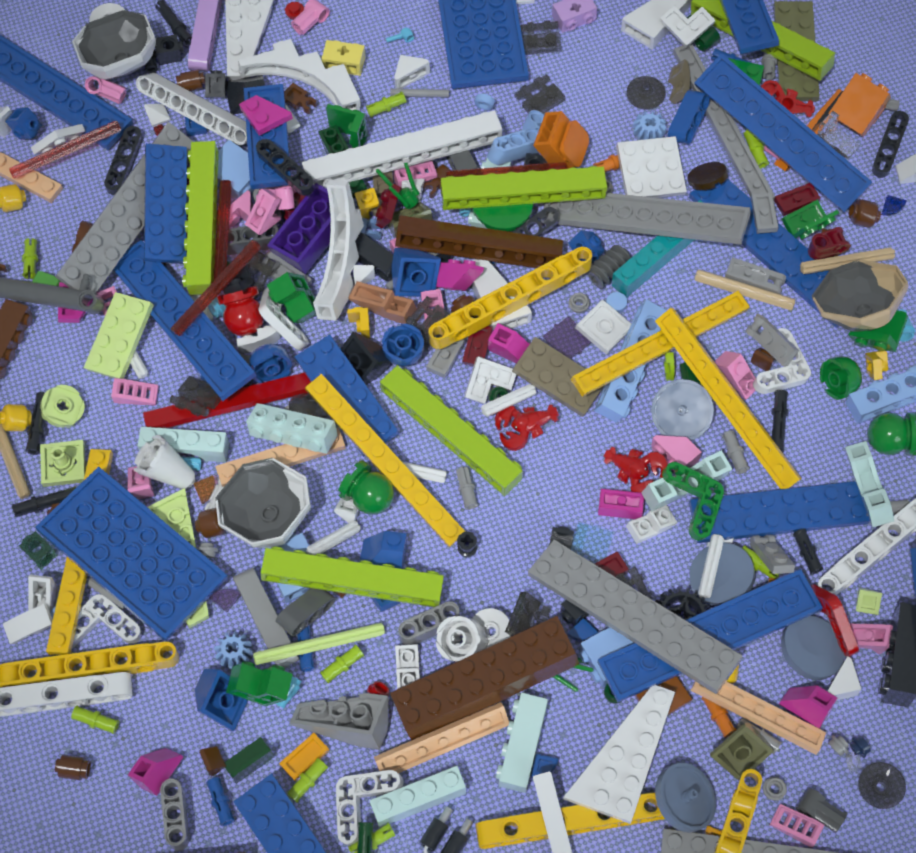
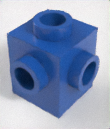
M29 107L16 108L5 121L12 129L14 136L19 139L34 138L42 126L37 115Z
M581 230L568 242L572 250L578 247L589 248L592 252V263L598 260L599 256L605 252L601 245V240L591 231Z

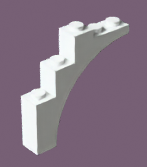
M291 39L274 43L273 51L263 52L262 54L238 60L241 78L256 75H277L293 78L313 86L323 93L334 105L360 111V98L345 65L342 64L325 69L318 52L298 56Z
M329 180L326 186L331 213L330 248L324 278L313 304L317 319L337 321L354 288L351 271L359 258L355 240L364 224L360 209H355L349 181Z

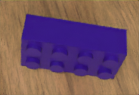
M317 183L314 185V191L304 197L267 245L273 254L305 275L330 244L331 213L328 191Z

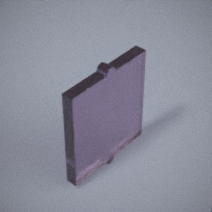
M569 316L559 324H554V328L543 335V338L552 348L570 359L577 354H581L582 350L592 343L575 329L577 324Z

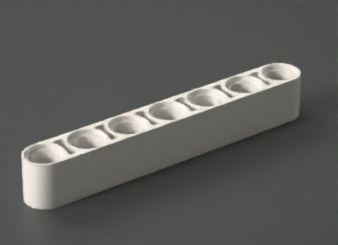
M156 73L146 74L137 78L136 87L141 93L237 145L247 144L246 121Z

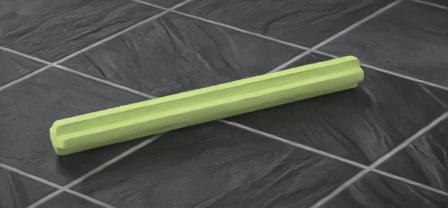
M377 623L258 651L253 654V659L256 665L381 636L385 633V629L382 623Z

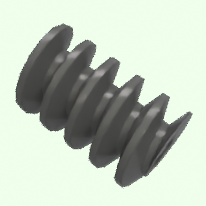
M613 245L610 250L605 252V255L600 256L599 260L593 262V265H591L590 270L587 272L588 276L597 288L603 289V283H610L609 278L612 279L613 273L631 257L624 248L619 245Z

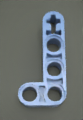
M532 110L529 112L521 131L495 138L487 154L488 160L493 164L500 165L524 158L526 153H539L533 145L544 114L540 111Z

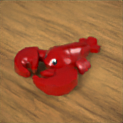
M768 80L761 85L771 96L775 94V99L792 114L805 113L807 118L812 117L815 111L813 101L809 100L806 104L797 100L798 92L789 88L787 89V95H785L782 86L777 81Z
M549 405L547 411H535V407L523 408V413H521L514 406H510L497 412L495 426L498 431L501 430V423L504 421V428L508 427L511 423V427L520 432L518 435L514 432L506 431V435L510 436L509 439L500 433V440L504 447L510 451H518L527 443L529 433H532L533 439L543 434L540 426L549 420L558 421L559 412L557 408Z
M615 447L606 450L604 454L605 460L603 461L605 464L613 462L620 469L617 478L624 482V484L628 483L629 477L631 491L642 493L646 486L654 481L647 480L639 483V480L648 475L647 464L650 463L655 476L658 474L657 468L661 469L659 478H663L662 470L668 465L665 456L659 452H650L646 456L639 458L643 454L642 451L631 449L627 456L616 454Z

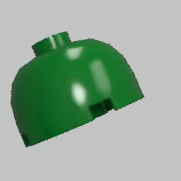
M838 356L830 358L821 364L820 380L821 383L825 382L828 389H824L826 393L833 399L840 400L847 398L849 394L856 392L860 388L862 373L853 359Z

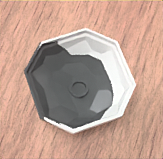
M121 10L86 23L72 42L82 68L96 77L106 80L131 74L144 66L152 57L156 38L146 14Z
M274 458L242 464L215 497L219 527L254 548H271L285 544L311 508L307 478Z

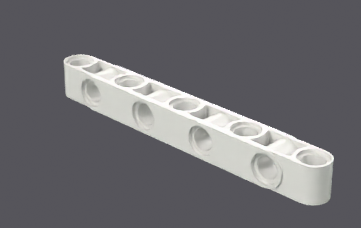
M916 498L894 515L893 522L882 525L837 562L819 579L817 586L822 588L823 584H828L833 588L829 592L838 595L916 532ZM895 530L899 536H891L888 531ZM862 557L866 563L859 564L855 558Z
M119 672L0 688V717L72 708L76 705L80 707L128 700L132 698L131 674ZM104 686L100 693H94L96 687ZM52 692H58L56 698L49 699V695ZM7 698H12L9 705H3Z

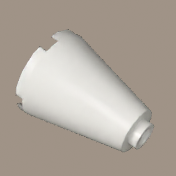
M160 435L153 436L152 439L154 441L150 444L146 442L138 452L134 461L137 468H134V471L179 489L190 488L195 482V472Z

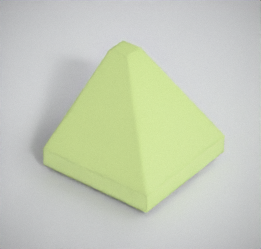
M858 587L855 611L878 615L882 593Z

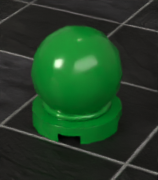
M890 412L880 414L874 418L867 430L868 442L871 447L877 452L888 456L899 454L902 450H905L907 456H916V413L907 412L904 419L900 415Z
M364 460L357 462L354 465L357 469L352 475L347 473L338 489L340 494L338 496L345 501L352 499L356 508L368 515L385 512L392 504L394 498L392 482L379 472H371V465Z

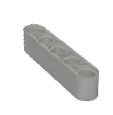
M253 567L233 576V580L267 649L291 644L285 630L276 623L277 614ZM298 656L276 660L274 663L285 668L299 661Z

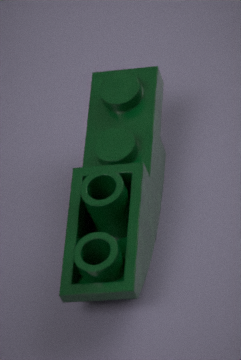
M337 125L318 131L327 155L349 149ZM363 179L349 182L353 198H355L356 192L367 190Z

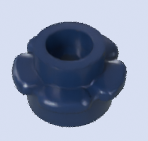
M862 736L856 739L852 738L853 743L850 744L853 753L857 757L861 755L865 758L866 754L871 752L868 743Z

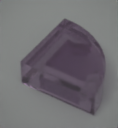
M223 589L213 593L209 599L227 613L241 597V594L235 590Z

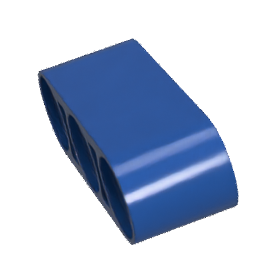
M688 90L685 93L669 127L668 137L676 136L678 143H691L709 105L710 98L706 93L695 90Z

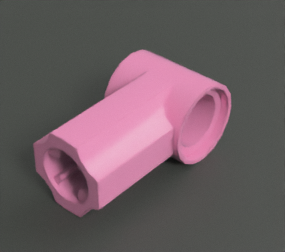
M309 0L304 7V11L291 22V26L296 33L304 35L317 22H324L329 16L330 10L318 0Z
M91 76L85 81L87 92L100 95L118 104L122 103L127 93L126 87L107 79ZM94 80H97L99 83L98 89L94 86Z
M292 187L267 189L281 199L276 209L295 208ZM259 189V192H258V194L256 195V200H257V198H258V195H259L261 189Z

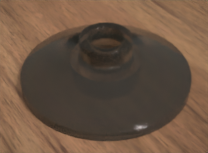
M640 76L629 83L626 95L633 106L643 110H650L663 103L666 90L658 79L651 76Z
M309 393L295 395L289 401L288 407L290 411L320 418L328 416Z
M876 762L868 765L861 772L858 779V788L862 798L872 807L890 809L898 805L904 798L906 783L903 775L896 767L885 762ZM876 785H883L884 791H879Z

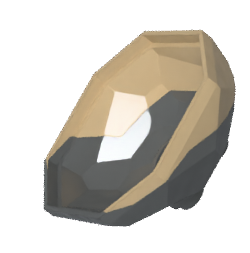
M856 260L830 269L812 294V300L824 319L849 331H870L886 325L892 319L907 293L909 285L897 265Z

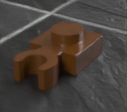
M294 83L284 91L285 103L296 110L301 106L305 113L310 114L311 111L308 105L317 106L316 100L309 97L306 90Z
M443 164L436 169L437 178L424 183L423 193L427 189H431L432 191L429 193V198L431 199L436 196L437 190L441 187V178L448 176L457 177L454 172Z

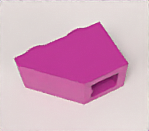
M448 259V263L440 262L436 287L466 291L481 275L484 267L477 266L475 261L464 260L463 264H460L461 261Z
M497 323L488 339L489 351L516 364L530 345L516 331Z
M818 685L794 687L787 691L779 704L820 729L830 714L837 697Z
M167 748L141 755L128 776L141 789L157 796L162 783L170 778L183 759V756Z

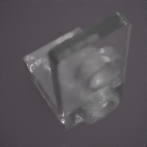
M832 111L820 123L817 135L844 157L850 158L860 148V143L837 128L839 115Z

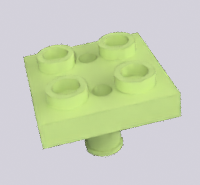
M83 440L40 445L41 484L43 487L82 483L84 481L86 463L85 443Z

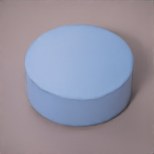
M477 94L474 104L483 110L493 109L495 103L494 98L487 94Z
M613 292L608 295L606 303L618 313H622L627 307V298L620 292Z

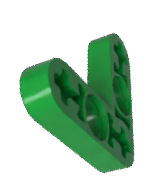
M678 462L669 463L662 470L663 479L667 483L699 497L688 531L691 538L702 541L712 531L724 494V488L718 481ZM670 470H675V477L672 476V472ZM689 477L697 480V487L690 486L688 482ZM710 488H714V493L716 494L711 497V500H708L712 493ZM702 505H706L711 509L710 516L703 514ZM702 521H704L701 527V531H703V533L700 534L698 533L699 529L696 527H698L702 523Z

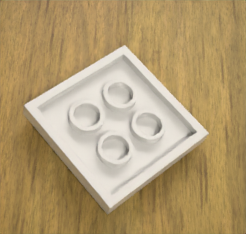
M676 136L617 142L616 149L625 195L662 198L686 194L687 190Z

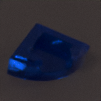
M887 195L881 215L891 216L899 213L905 207L907 200Z

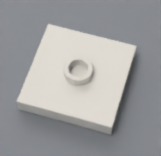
M602 299L576 325L575 329L607 355L626 336L631 323Z

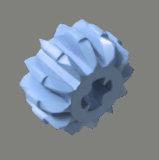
M644 111L643 115L638 114L633 122V134L638 137V140L663 138V135L666 134L665 119H662L661 114L655 115L654 111L651 114H648L646 111Z
M235 631L233 636L230 637L229 633L226 632L225 640L218 638L220 645L215 646L214 650L217 652L215 655L216 660L221 661V667L224 668L228 665L229 670H232V667L242 662H250L247 656L253 655V651L249 649L252 643L251 641H246L247 637L245 634L239 637L238 632ZM231 649H232V650H236V649L238 650L236 653H235L234 651H232V652L230 653V650H231Z

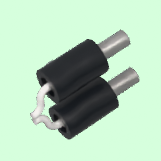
M446 806L439 819L433 818L419 841V844L424 847V853H428L427 849L432 852L435 851L448 829L445 823L453 812L451 808ZM466 818L460 830L452 832L440 853H461L469 840L466 834L473 822Z

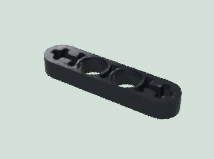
M895 111L891 115L872 166V173L878 178H884L890 173L909 122V116L904 111ZM901 119L899 127L895 126L897 120ZM895 133L899 138L891 139L888 134ZM890 149L893 152V154L886 155L882 152V150ZM882 161L886 162L883 170L879 169Z
M130 126L124 130L105 178V188L111 195H115L129 176L142 143L141 131L136 126ZM125 149L132 150L131 154L127 156L122 155V151ZM123 165L126 167L122 172L115 171L117 166Z
M262 139L257 142L256 151L258 157L297 193L306 196L314 191L315 187L312 177L269 139ZM277 158L284 159L281 164L273 163ZM290 170L297 171L294 176L286 175Z

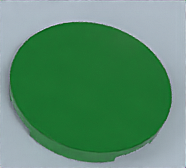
M533 204L472 208L474 216L486 228L509 232L515 230L530 218Z

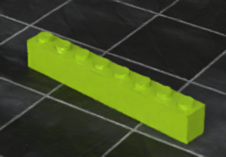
M720 0L691 1V15L703 7L715 19V24L712 26L733 36ZM772 21L779 38V46L762 49L761 51L771 54L776 59L821 81L834 66L835 52Z
M215 141L191 142V150H188L190 167L187 168V178L190 180V183L186 186L189 203L185 205L186 214L188 215V220H185V231L188 234L187 238L184 239V248L187 251V256L183 258L184 269H186V275H183V286L187 288L189 295L214 294L219 151Z
M590 166L588 168L572 167L561 170H531L519 173H490L487 175H467L463 177L448 176L441 178L440 190L443 210L603 199L606 196L607 183L604 166Z
M397 365L380 381L381 392L504 497L522 480V467L516 461L509 460L501 448H495L490 444V440L484 434L480 435L477 433L474 426L468 421L464 422L456 410L445 406L443 400L438 395H432L424 383L413 379L412 374L407 369H402Z
M280 547L265 548L261 568L262 581L429 607L439 605L444 577L435 571L424 573L410 567L398 569L390 564L379 566L364 560L353 562L346 557L334 559L329 558L325 554L308 555L301 550H294L293 552L284 551Z

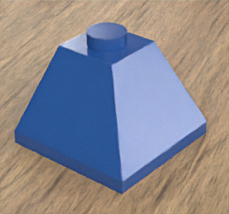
M395 248L392 261L394 295L421 297V292L435 290L441 259L420 250Z
M383 531L364 539L360 561H370L373 565L379 566L390 564L395 566V568L403 569L407 550V533Z
M204 669L195 687L197 711L230 731H235L248 700L226 693L230 679L229 675L219 669Z

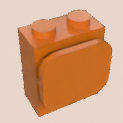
M855 73L828 114L864 138L870 127L875 124L886 108L891 95L888 93L889 89L880 83L878 86L871 82L872 78L862 73L860 76Z
M562 111L545 112L533 146L553 169L576 168L581 166L589 145V136L578 121H570Z

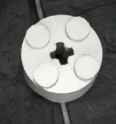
M453 616L445 619L439 625L436 632V647L439 653L444 658L454 662L484 650L488 643L485 630L480 623L463 616ZM463 636V642L460 644L461 639L459 637Z

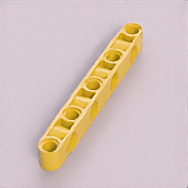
M578 247L449 314L444 319L430 326V345L435 349H443L568 284L590 270L592 263L591 250L587 247ZM477 315V316H479V317H478V318H472L471 316ZM435 335H442V337H440V338H436V337H434V336H435Z
M159 642L0 664V688L119 672L130 674L145 673L174 667L179 662L180 656L173 643ZM165 652H173L171 657L163 658ZM121 658H128L126 663L118 665V661ZM76 664H82L80 670L73 671ZM37 670L35 676L28 678L29 672Z
M755 769L744 771L738 781L714 853L742 852L762 784V776ZM752 777L756 781V786H747L744 778ZM733 821L740 823L742 831L734 832L730 828V823Z
M655 793L640 795L631 824L613 817L602 820L598 817V812L580 805L561 808L568 836L665 819L658 808ZM652 803L655 805L656 811L648 812L645 810L644 805ZM542 811L486 820L475 824L480 849L549 839ZM508 826H514L517 829V833L509 836L504 830Z

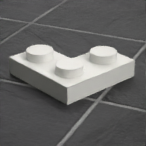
M674 5L660 17V22L687 48L715 24V19L703 7L687 19Z
M80 124L54 130L33 145L31 149L34 154H49L54 151L53 147L60 146L66 141L73 143L79 140V135L85 132V129Z
M476 357L464 398L485 404L491 385L501 386L511 391L516 374L512 372V368Z

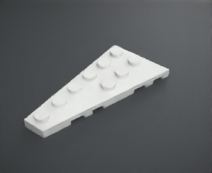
M225 0L228 81L241 79L238 60L255 56L256 50L260 45L261 36L264 34L274 0Z
M657 685L650 687L565 794L563 800L631 824L675 692Z

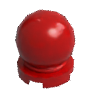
M257 286L217 296L219 305L224 304L226 306L223 312L226 327L230 332L240 337L256 334L257 329L263 325L264 318L259 312L260 303L254 299L255 295L259 294Z

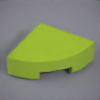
M668 352L665 354L663 362L665 379L673 381L675 375L674 352Z

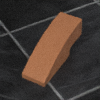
M358 281L348 297L355 304L368 308L369 311L401 324H410L417 311L413 300L395 296L392 290Z

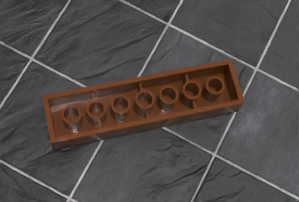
M555 616L390 694L406 733L412 741L579 665V661L558 616Z

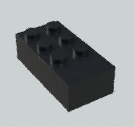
M900 602L891 618L893 629L890 631V645L886 650V659H883L881 665V672L884 673L883 681L880 680L878 694H881V702L908 708L916 698V605Z

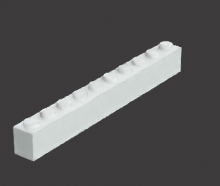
M495 110L483 112L472 117H464L457 121L446 122L431 128L427 127L416 132H409L375 143H368L360 147L349 148L345 151L330 153L315 159L312 158L302 162V168L312 177L314 185L317 183L327 188L326 184L329 180L352 182L378 175L376 169L386 173L404 168V163H408V166L492 144L495 138L502 136V127Z

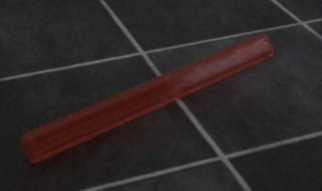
M117 120L112 121L10 167L9 171L12 177L16 179L121 131V126Z
M565 162L453 170L447 171L446 177L477 176L490 173L505 174L508 172L519 173L531 170H561L567 168Z
M221 180L213 280V285L216 289L225 287L232 188L230 180Z
M252 240L171 327L175 335L181 336L261 249L257 241Z

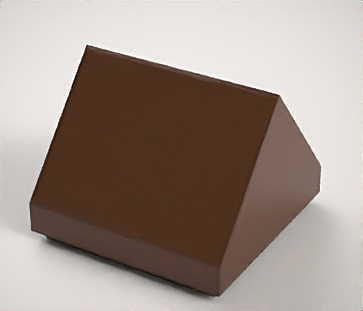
M758 348L754 351L750 363L764 371H769L777 360L765 349Z
M217 746L200 750L199 753L209 776L216 775L226 767Z

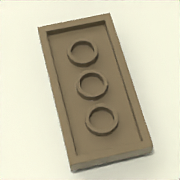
M534 337L512 370L513 373L581 417H584L603 388L601 387L582 397L570 379L572 376L585 370V368L537 337Z

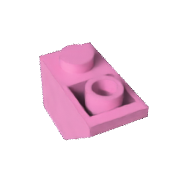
M725 351L714 361L740 397L746 400L756 391L753 387V382L756 378L742 354Z
M656 435L652 439V451L663 454L668 464L678 462L691 468L700 461L702 452L687 437Z

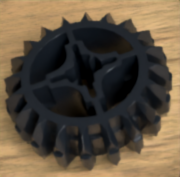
M677 587L676 593L669 589L667 592L668 596L662 593L660 595L661 600H655L656 603L665 608L674 603H681L679 607H670L668 610L679 616L683 609L684 620L696 616V613L689 610L688 605L692 606L698 614L710 608L709 604H703L705 601L704 597L697 598V591L690 594L689 588H686L685 592H681V588Z

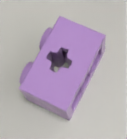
M562 0L552 4V17L560 31L564 33L596 20L597 7L593 0Z

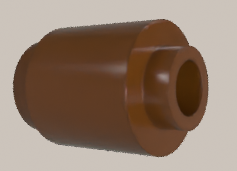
M199 69L180 73L179 76H176L177 85L188 91L203 89V84H205L204 72L200 73Z
M63 754L60 759L57 758L55 772L58 773L59 778L81 781L89 777L91 761L86 760L85 757Z

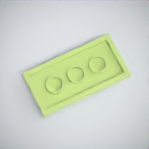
M115 292L84 368L107 377L124 379L154 305L149 301Z

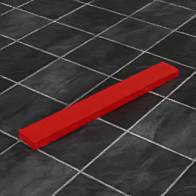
M300 373L240 388L224 401L215 394L143 412L145 427L169 428L253 407L257 403L265 404L308 393L305 387L311 382L305 373Z

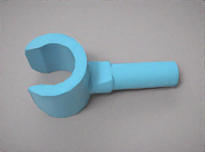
M405 27L399 34L387 37L386 40L391 42L403 38L408 43L414 40L412 31Z

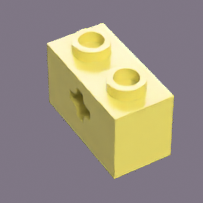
M326 40L321 58L325 69L344 64L348 74L361 76L366 58L365 46L357 43Z

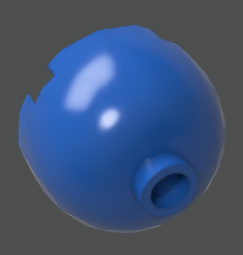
M406 323L401 324V326L390 327L384 333L382 339L383 353L393 365L406 367L415 364L421 358L424 350V339L420 330Z
M273 343L259 346L253 351L249 359L250 367L257 375L253 379L258 383L287 377L291 373L289 369L293 366L286 349Z

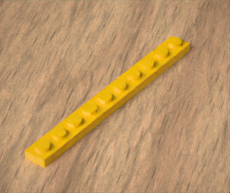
M736 291L682 320L694 336L698 337L746 312L750 306L741 293ZM661 330L572 376L570 380L583 397L675 349V347Z
M674 308L668 309L655 320L657 325L709 392L780 489L791 488L802 479L676 310Z
M320 374L307 385L305 390L372 464L392 482L393 487L449 548L456 543L458 536L465 532V530L330 382Z
M90 449L84 480L98 467L109 475L113 458L111 450ZM68 557L65 562L46 652L49 655L71 654L88 575Z

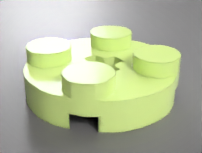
M58 385L47 390L40 404L42 418L56 427H72L80 420L84 413L85 404L79 396L80 393L68 385ZM65 402V406L68 407V410L64 409L63 411H61L59 407H57V404Z

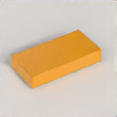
M312 733L285 757L279 765L295 782L300 778L299 775L302 772L305 773L316 761L317 757L321 759L330 750L315 733Z

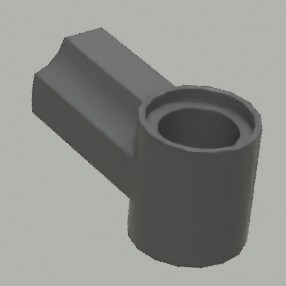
M812 788L807 789L796 806L798 812L823 823L825 827L834 833H837L847 817L845 813L828 803L821 793Z

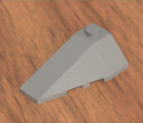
M363 693L359 694V697L349 699L344 696L339 697V700L329 702L318 700L298 703L290 720V725L358 747L380 750L388 731L389 698L385 695Z

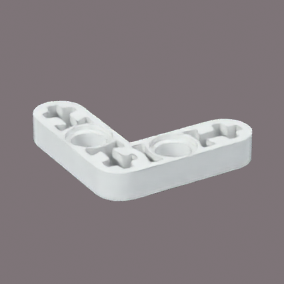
M267 287L263 291L259 305L261 316L296 350L301 351L309 344L307 337L281 312L282 304L271 300Z
M780 328L778 330L799 349L795 355L796 360H792L788 366L758 374L753 382V387L758 393L768 394L776 390L803 385L811 376V370L792 333L787 329ZM777 375L785 376L787 382H781Z
M100 594L94 595L80 609L78 621L82 617H88L90 621L85 627L78 626L77 622L76 629L80 633L77 634L75 631L72 649L100 621L128 644H135L140 641L142 631L136 622L109 599ZM97 602L102 603L105 609L108 610L106 614L102 609L95 606ZM114 614L121 615V621L115 625L109 622L110 617ZM126 625L131 631L134 630L135 636H128L123 627Z
M394 770L344 776L338 780L336 784L338 839L342 843L349 846L358 841V822H361L360 798L384 795L402 788L404 781L399 773ZM391 777H393V778H395V779L397 780L396 782L393 783V787H391L389 784H386V783H385V784H381V781H380V780H382L383 782L391 781ZM368 779H374V788L366 791L364 788L365 782ZM347 783L352 785V788L348 789V794L343 790L344 787H347ZM347 805L354 807V812L350 817H345L343 814V810ZM349 826L350 830L354 832V835L350 836V840L345 837V834L349 833Z

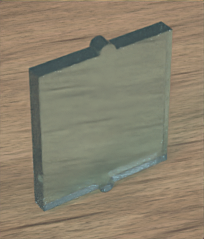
M578 522L571 550L595 564L607 557L613 532L600 529L597 525L593 527Z

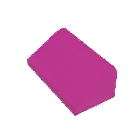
M601 488L598 515L638 519L642 517L644 497L642 493Z

